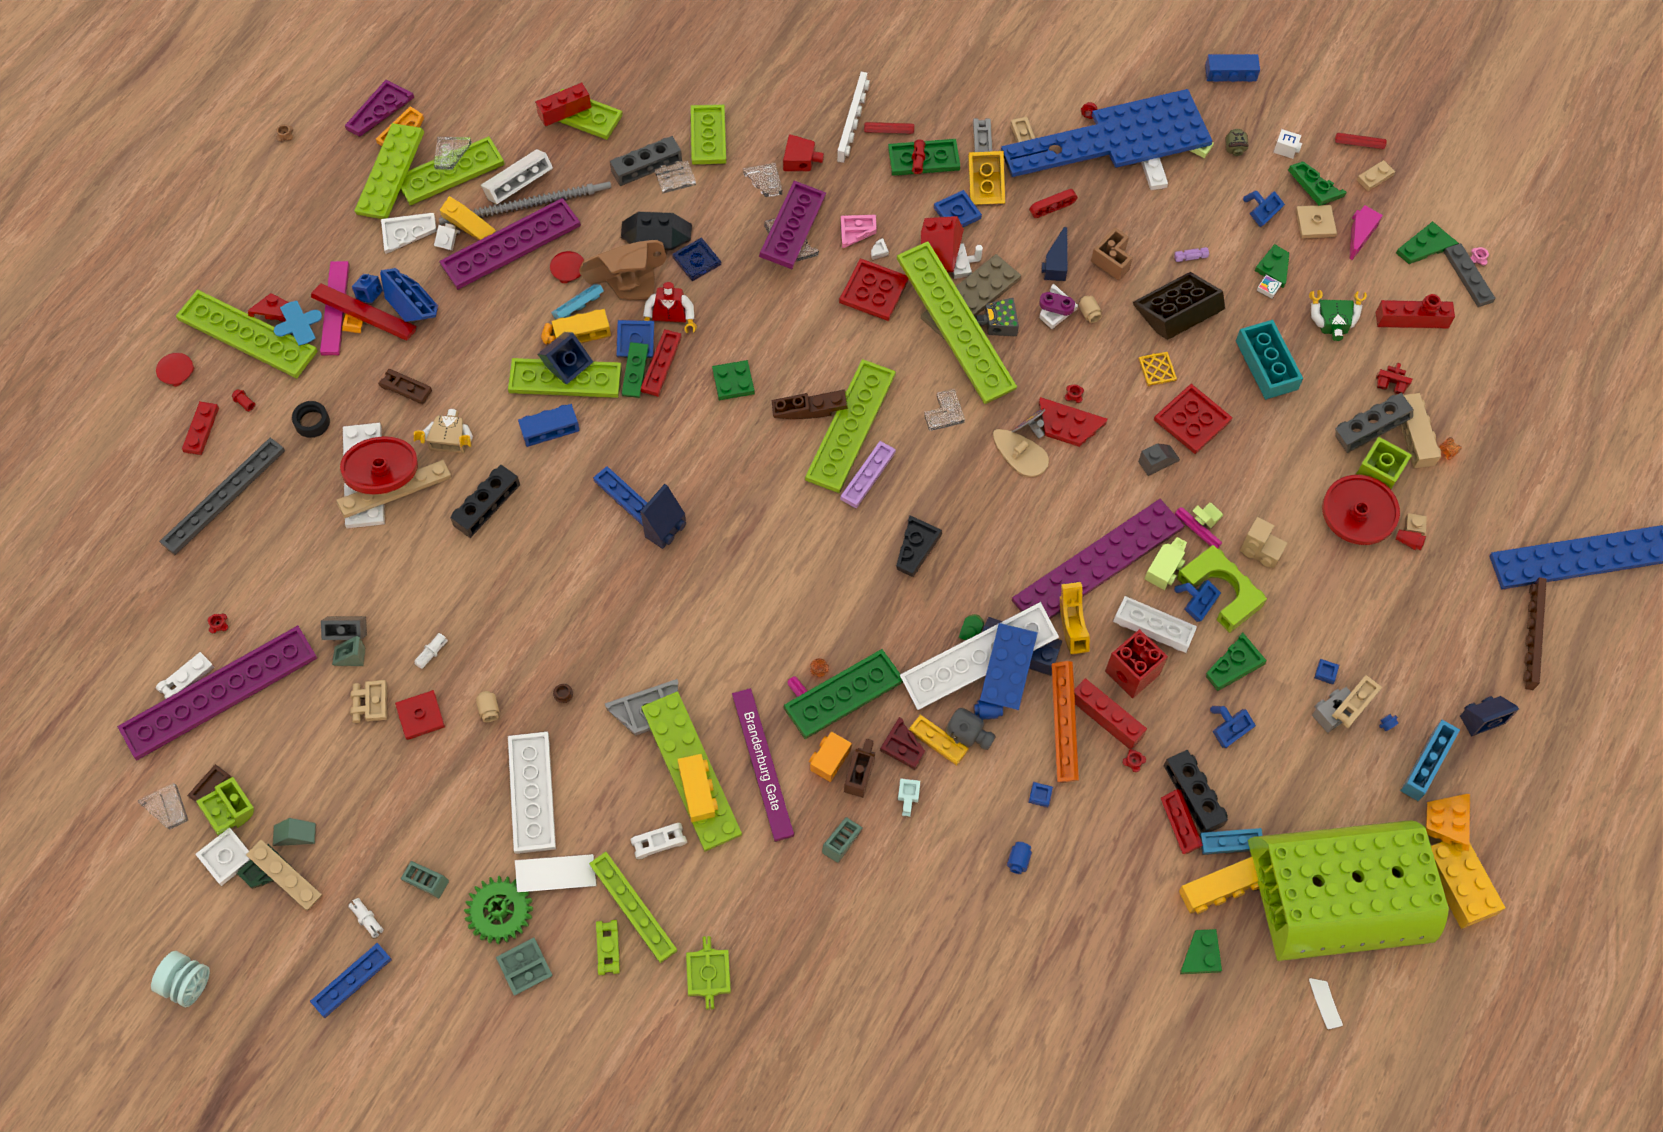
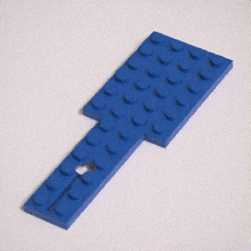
M1185 89L1092 111V117L1096 125L1001 146V151H1004V160L1011 177H1016L1106 155L1110 156L1114 167L1117 168L1210 146L1213 141L1189 90ZM1058 145L1062 148V152L1056 154L1054 151H1050L1049 147Z

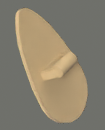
M1003 429L994 430L993 438L997 449L1017 473L1025 477H1037L1045 472L1048 467L1049 458L1042 447L1015 432Z

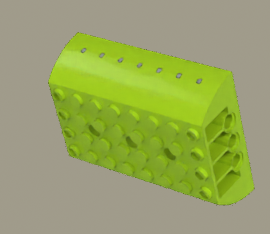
M1407 820L1255 836L1248 839L1277 961L1435 943L1444 931L1449 907L1426 828L1416 821ZM1392 868L1396 869L1398 878L1392 874ZM1352 873L1359 874L1361 882H1356L1352 877ZM1313 877H1317L1321 880V887H1317L1313 884Z

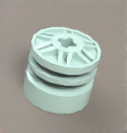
M172 951L157 967L152 978L151 990L165 998L170 997L171 1001L185 1008L189 1007L203 992L209 979L210 969L196 960L191 961L188 956L178 951Z

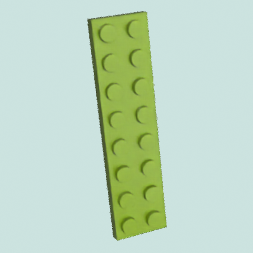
M198 289L176 315L179 321L296 379L318 352L316 347L308 343L298 345L295 337L290 334L282 337L275 335L273 326L255 317H250L247 313Z
M864 359L861 360L846 391L848 409L836 412L805 476V481L840 493L893 382L896 371Z
M678 691L641 706L689 818L690 815L678 767V759L702 754L703 760L707 759L709 771L706 772L707 779L711 778L714 790L710 792L711 797L716 798L718 810H715V817L692 822L704 852L742 836V832Z

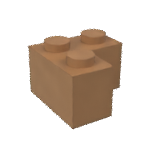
M1115 227L1094 248L1091 258L1092 263L1118 281L1130 270L1133 258L1124 252L1129 236Z

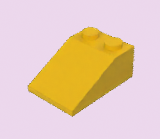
M1004 151L969 152L970 199L974 205L1005 204Z

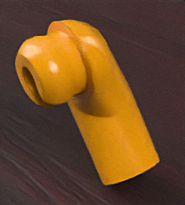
M545 323L541 334V339L546 345L553 342L556 338L551 335L553 325L550 323Z

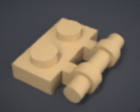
M386 680L365 682V689H361V684L359 683L353 684V691H351L353 707L350 709L352 722L360 723L363 714H365L366 721L387 720ZM362 698H365V706H361Z

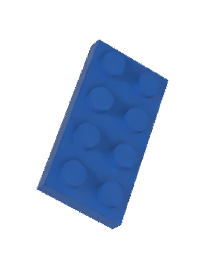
M1002 623L998 624L980 701L1019 710L1038 632Z

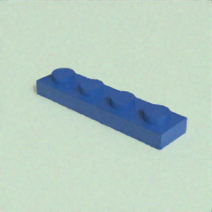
M606 466L593 477L594 482L643 526L640 511L647 502Z
M376 943L310 1002L326 1018L392 959Z

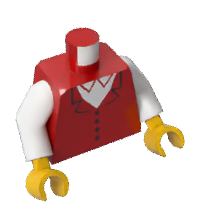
M664 283L663 288H657L656 294H652L646 301L643 314L645 319L643 321H650V318H652V321L686 323V320H688L684 328L685 332H689L688 326L693 327V333L696 331L697 326L693 322L694 305L684 295L681 288H674L673 283Z

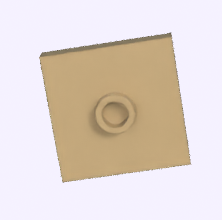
M1331 205L1296 207L1295 211L1301 239L1336 237L1337 231Z

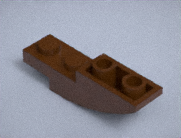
M845 389L814 396H808L807 393L772 400L773 417L780 419L821 418L832 416L831 412L848 409Z

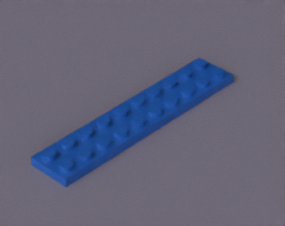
M1663 525L1491 552L1489 557L1501 590L1531 585L1539 577L1546 578L1547 582L1663 564Z

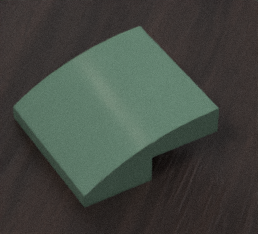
M535 938L496 957L514 996L553 976Z

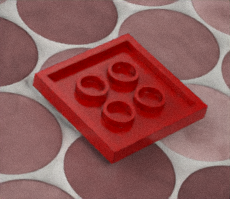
M860 258L839 298V303L889 321L909 279L905 274Z
M1190 384L1155 415L1154 421L1192 453L1196 454L1232 421L1233 417L1193 384Z

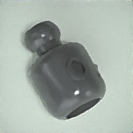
M958 708L954 712L945 729L947 735L953 738L956 744L960 742L966 747H971L977 742L982 749L988 750L996 738L994 733L983 730L984 721L965 708Z

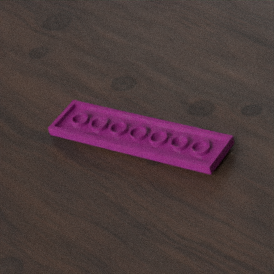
M561 198L439 262L458 290L580 227L581 224L565 200Z

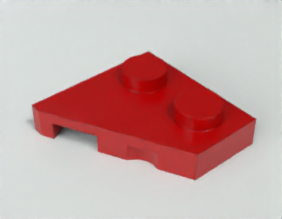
M270 293L248 310V316L254 317L255 314L265 315V319L285 322L286 319L280 307L289 302Z

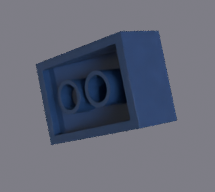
M665 483L640 511L645 538L662 549L666 545H670L674 540L675 534L678 531H682L686 525L685 512Z

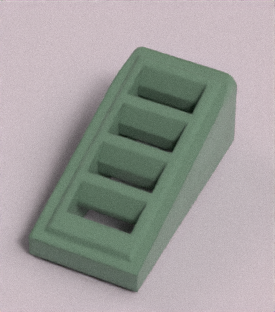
M845 817L823 844L822 853L839 863L863 827ZM844 827H847L848 829L852 830L853 834L844 829ZM840 833L843 834L844 836H846V837L849 838V839L847 840L846 838H844L843 836H841Z
M413 861L409 863L401 877L402 881L436 898L441 897L449 883L445 876ZM418 869L415 877L412 880V875L414 874L415 870ZM423 873H425L424 876H423V878L421 879V881H420V883H419L418 881L420 880V878H421V876L423 875ZM432 876V879L430 880L429 884L426 886L427 882L429 881L430 877Z

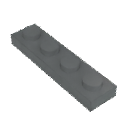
M1460 243L1446 248L1444 254L1477 307L1493 303L1496 299L1463 245Z

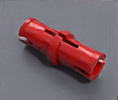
M921 139L914 142V152L912 153V172L914 174H921L923 172L925 142Z

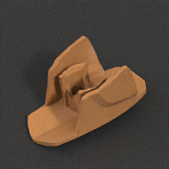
M658 240L640 241L611 249L584 260L579 268V272L585 281L591 285L607 282L618 298L647 300L654 294V269L663 265L667 257L662 242Z

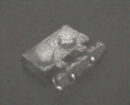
M677 161L673 165L660 166L661 168L654 169L663 194L696 185L688 161Z

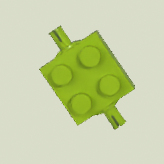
M706 936L702 937L703 949L697 952L686 953L688 997H705V1009L710 1010V1001L712 1010L715 1009L714 996L731 993L729 951L711 949V936H707L708 944H706Z

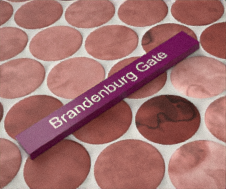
M750 688L732 693L774 842L794 837L752 690Z

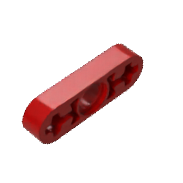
M1068 189L1035 202L1030 206L1029 211L1034 218H1039L1072 205L1078 197L1073 189Z

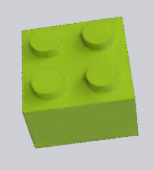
M1378 437L1356 475L1373 477L1392 489L1412 454Z

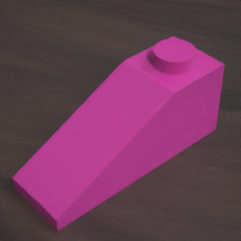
M1366 205L1360 211L1357 210L1352 217L1354 222L1351 227L1349 256L1351 260L1354 259L1378 227L1383 216Z

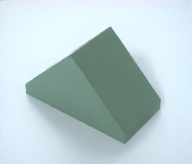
M355 636L335 646L332 665L363 666L366 648L360 637Z
M288 818L274 825L273 846L315 844L316 823Z

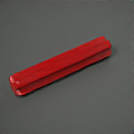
M865 122L864 132L913 134L914 124Z
M1337 133L1335 136V142L1378 149H1385L1387 140L1382 138Z

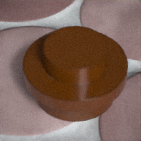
M559 684L553 691L554 699L559 703L569 702L573 697L572 688L567 684Z

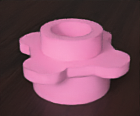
M1482 247L1473 248L1471 251L1472 256L1470 257L1473 263L1486 265L1488 262L1487 257L1489 256L1488 251Z

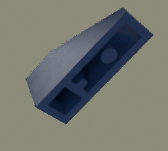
M1067 227L1062 229L1047 253L1045 262L1041 264V273H1044V280L1066 281L1068 271Z

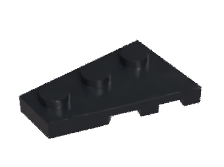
M909 515L908 526L905 530L903 545L901 546L896 565L897 570L914 577L941 537L942 530Z

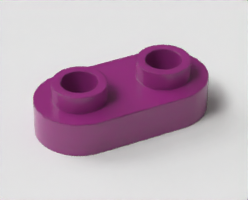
M1045 292L1040 296L1039 305L1043 310L1065 316L1074 312L1075 301L1070 297L1052 292Z

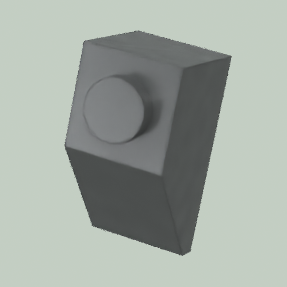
M1157 443L1141 451L1138 462L1147 476L1179 462L1180 459L1170 445Z

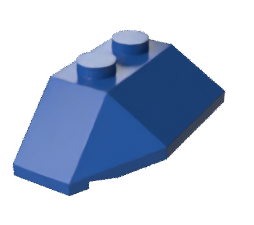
M396 268L381 270L380 275L385 299L405 322L436 317L438 305L418 282L400 273Z

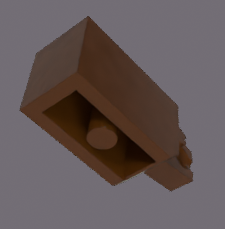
M866 739L863 749L858 748L855 750L844 784L845 793L864 797L875 762V752H871L873 740Z

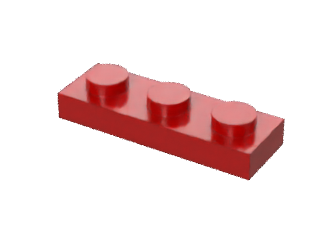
M199 401L182 446L184 453L202 455L219 410L217 404Z
M1176 789L1161 797L1182 854H1188L1202 847L1203 844L1181 790Z

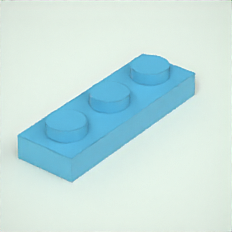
M593 284L551 313L555 319L570 317L573 311L584 308L586 306L585 303L598 299L604 290L601 285Z

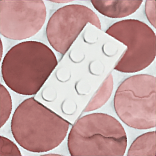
M1126 596L1113 622L1133 631L1137 632L1140 629L1147 637L1185 653L1197 628L1195 625Z

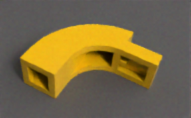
M1081 582L1061 584L1060 613L1070 654L1090 652V635L1085 625L1082 608Z

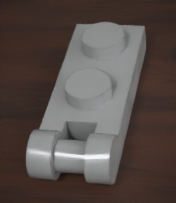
M973 118L974 152H991L990 118H985V120Z

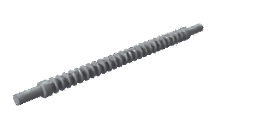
M610 181L595 185L590 183L586 187L582 185V188L577 186V189L573 187L572 190L569 188L567 191L563 189L562 192L558 190V193L553 191V194L548 192V195L543 194V196L523 198V200L519 199V201H509L508 204L504 202L503 205L499 203L498 206L496 204L493 207L489 205L488 208L484 206V209L479 207V210L475 208L472 212L477 216H481V218L484 215L488 217L489 214L493 216L494 213L498 215V212L503 214V211L508 213V210H511V212L513 209L517 211L518 208L522 210L523 207L528 208V206L533 207V205L537 206V204L552 203V201H557L561 198L567 200L568 197L571 199L572 196L576 198L577 195L581 197L582 194L586 196L587 193L592 195L596 191L610 189L611 183ZM442 217L439 218L440 225L450 223Z

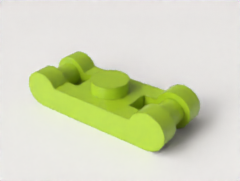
M611 920L608 923L596 921L598 975H605L608 972L620 974L618 921ZM604 931H611V936L604 937ZM613 959L612 964H605V960Z

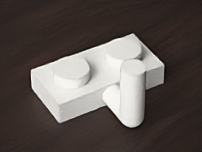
M964 243L960 244L955 269L952 272L954 279L968 277L972 274L969 263L981 260L983 250L981 245L976 246L975 255L967 256Z

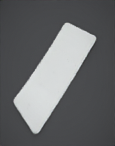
M1309 978L1314 997L1327 1029L1343 1026L1328 982Z

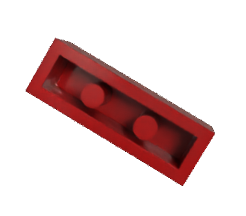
M582 82L535 101L538 116L545 127L591 108L590 95Z

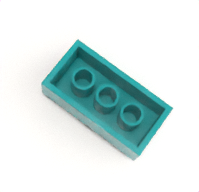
M1269 320L1240 329L1236 343L1265 400L1299 390L1304 378L1275 322Z

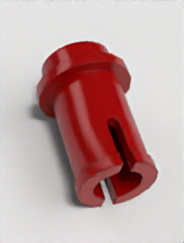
M237 389L233 392L232 398L235 403H239L247 412L254 409L255 402L246 396L244 390Z

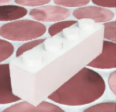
M536 149L481 184V187L487 199L498 204L553 167L547 154Z

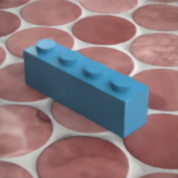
M1444 720L1438 723L1402 786L1401 792L1417 801L1426 794L1460 729Z

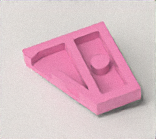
M876 215L841 216L842 248L876 234Z

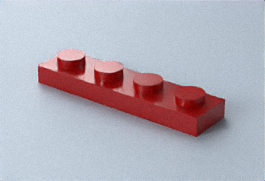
M664 329L640 388L642 393L659 397L681 341V333Z

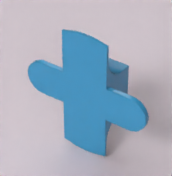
M292 301L280 307L286 321L274 327L275 335L282 337L292 333L298 345L307 344L315 339L309 325L321 320L322 314L319 310L303 313L298 301Z

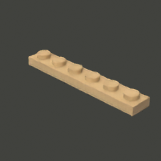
M444 460L417 469L414 477L406 485L395 491L384 494L356 492L337 499V505L345 519L451 479V474Z

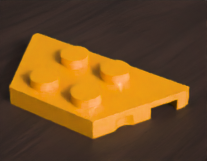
M1470 794L1427 802V834L1431 837L1439 838L1448 844H1451L1452 841L1461 844L1463 850L1469 851Z

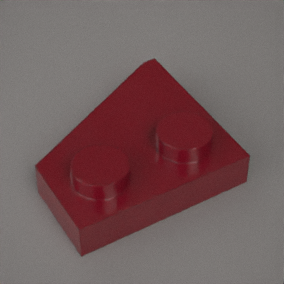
M900 717L880 748L881 752L914 770L925 754L924 748L916 741L915 736L908 730L903 719Z

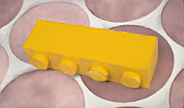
M1253 857L1182 885L1179 893L1189 913L1196 911L1197 914H1200L1208 909L1207 906L1212 904L1219 906L1227 901L1226 898L1231 896L1238 898L1244 895L1245 891L1250 888L1252 891L1259 889Z

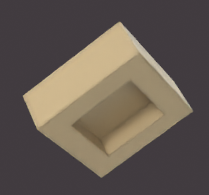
M1408 513L1406 515L1405 530L1425 535L1427 516Z

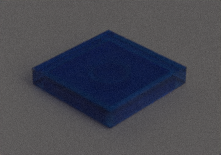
M702 237L672 254L673 259L691 281L721 265V260Z

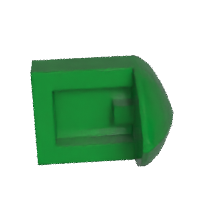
M978 614L967 616L958 638L968 640L980 634L984 626L983 619Z

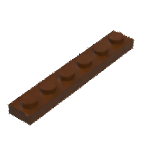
M1541 577L1535 583H1532L1529 589V594L1532 597L1528 605V611L1530 612V618L1527 622L1529 635L1526 638L1528 652L1524 659L1527 669L1524 672L1523 681L1526 682L1525 689L1532 691L1540 684L1547 582L1546 578Z

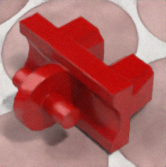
M1396 363L1395 367L1388 365L1387 371L1380 369L1376 375L1378 379L1377 388L1387 390L1389 382L1396 384L1394 393L1404 394L1412 383L1413 378L1405 376L1406 370L1400 369L1401 363Z

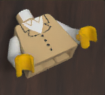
M448 409L446 416H437L434 422H431L423 431H415L413 441L421 440V443L424 444L426 440L429 450L464 453L465 445L471 447L473 435L468 425L464 424L463 419L458 418L459 412L455 409Z

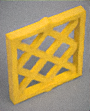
M1168 352L1153 353L1152 355L1138 358L1147 386L1177 381ZM1164 356L1162 361L1156 357ZM1149 358L1152 359L1150 363L1144 360ZM1154 360L1160 363L1158 367L1152 364ZM1162 364L1168 367L1166 371L1160 369ZM1149 367L1156 369L1154 373L1148 371ZM1157 371L1163 373L1162 377L1155 375ZM1165 375L1171 377L1170 379H1163ZM1155 377L1159 381L1152 382L1151 380Z

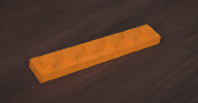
M1063 661L1052 663L1057 782L1060 783L1079 781L1073 662Z

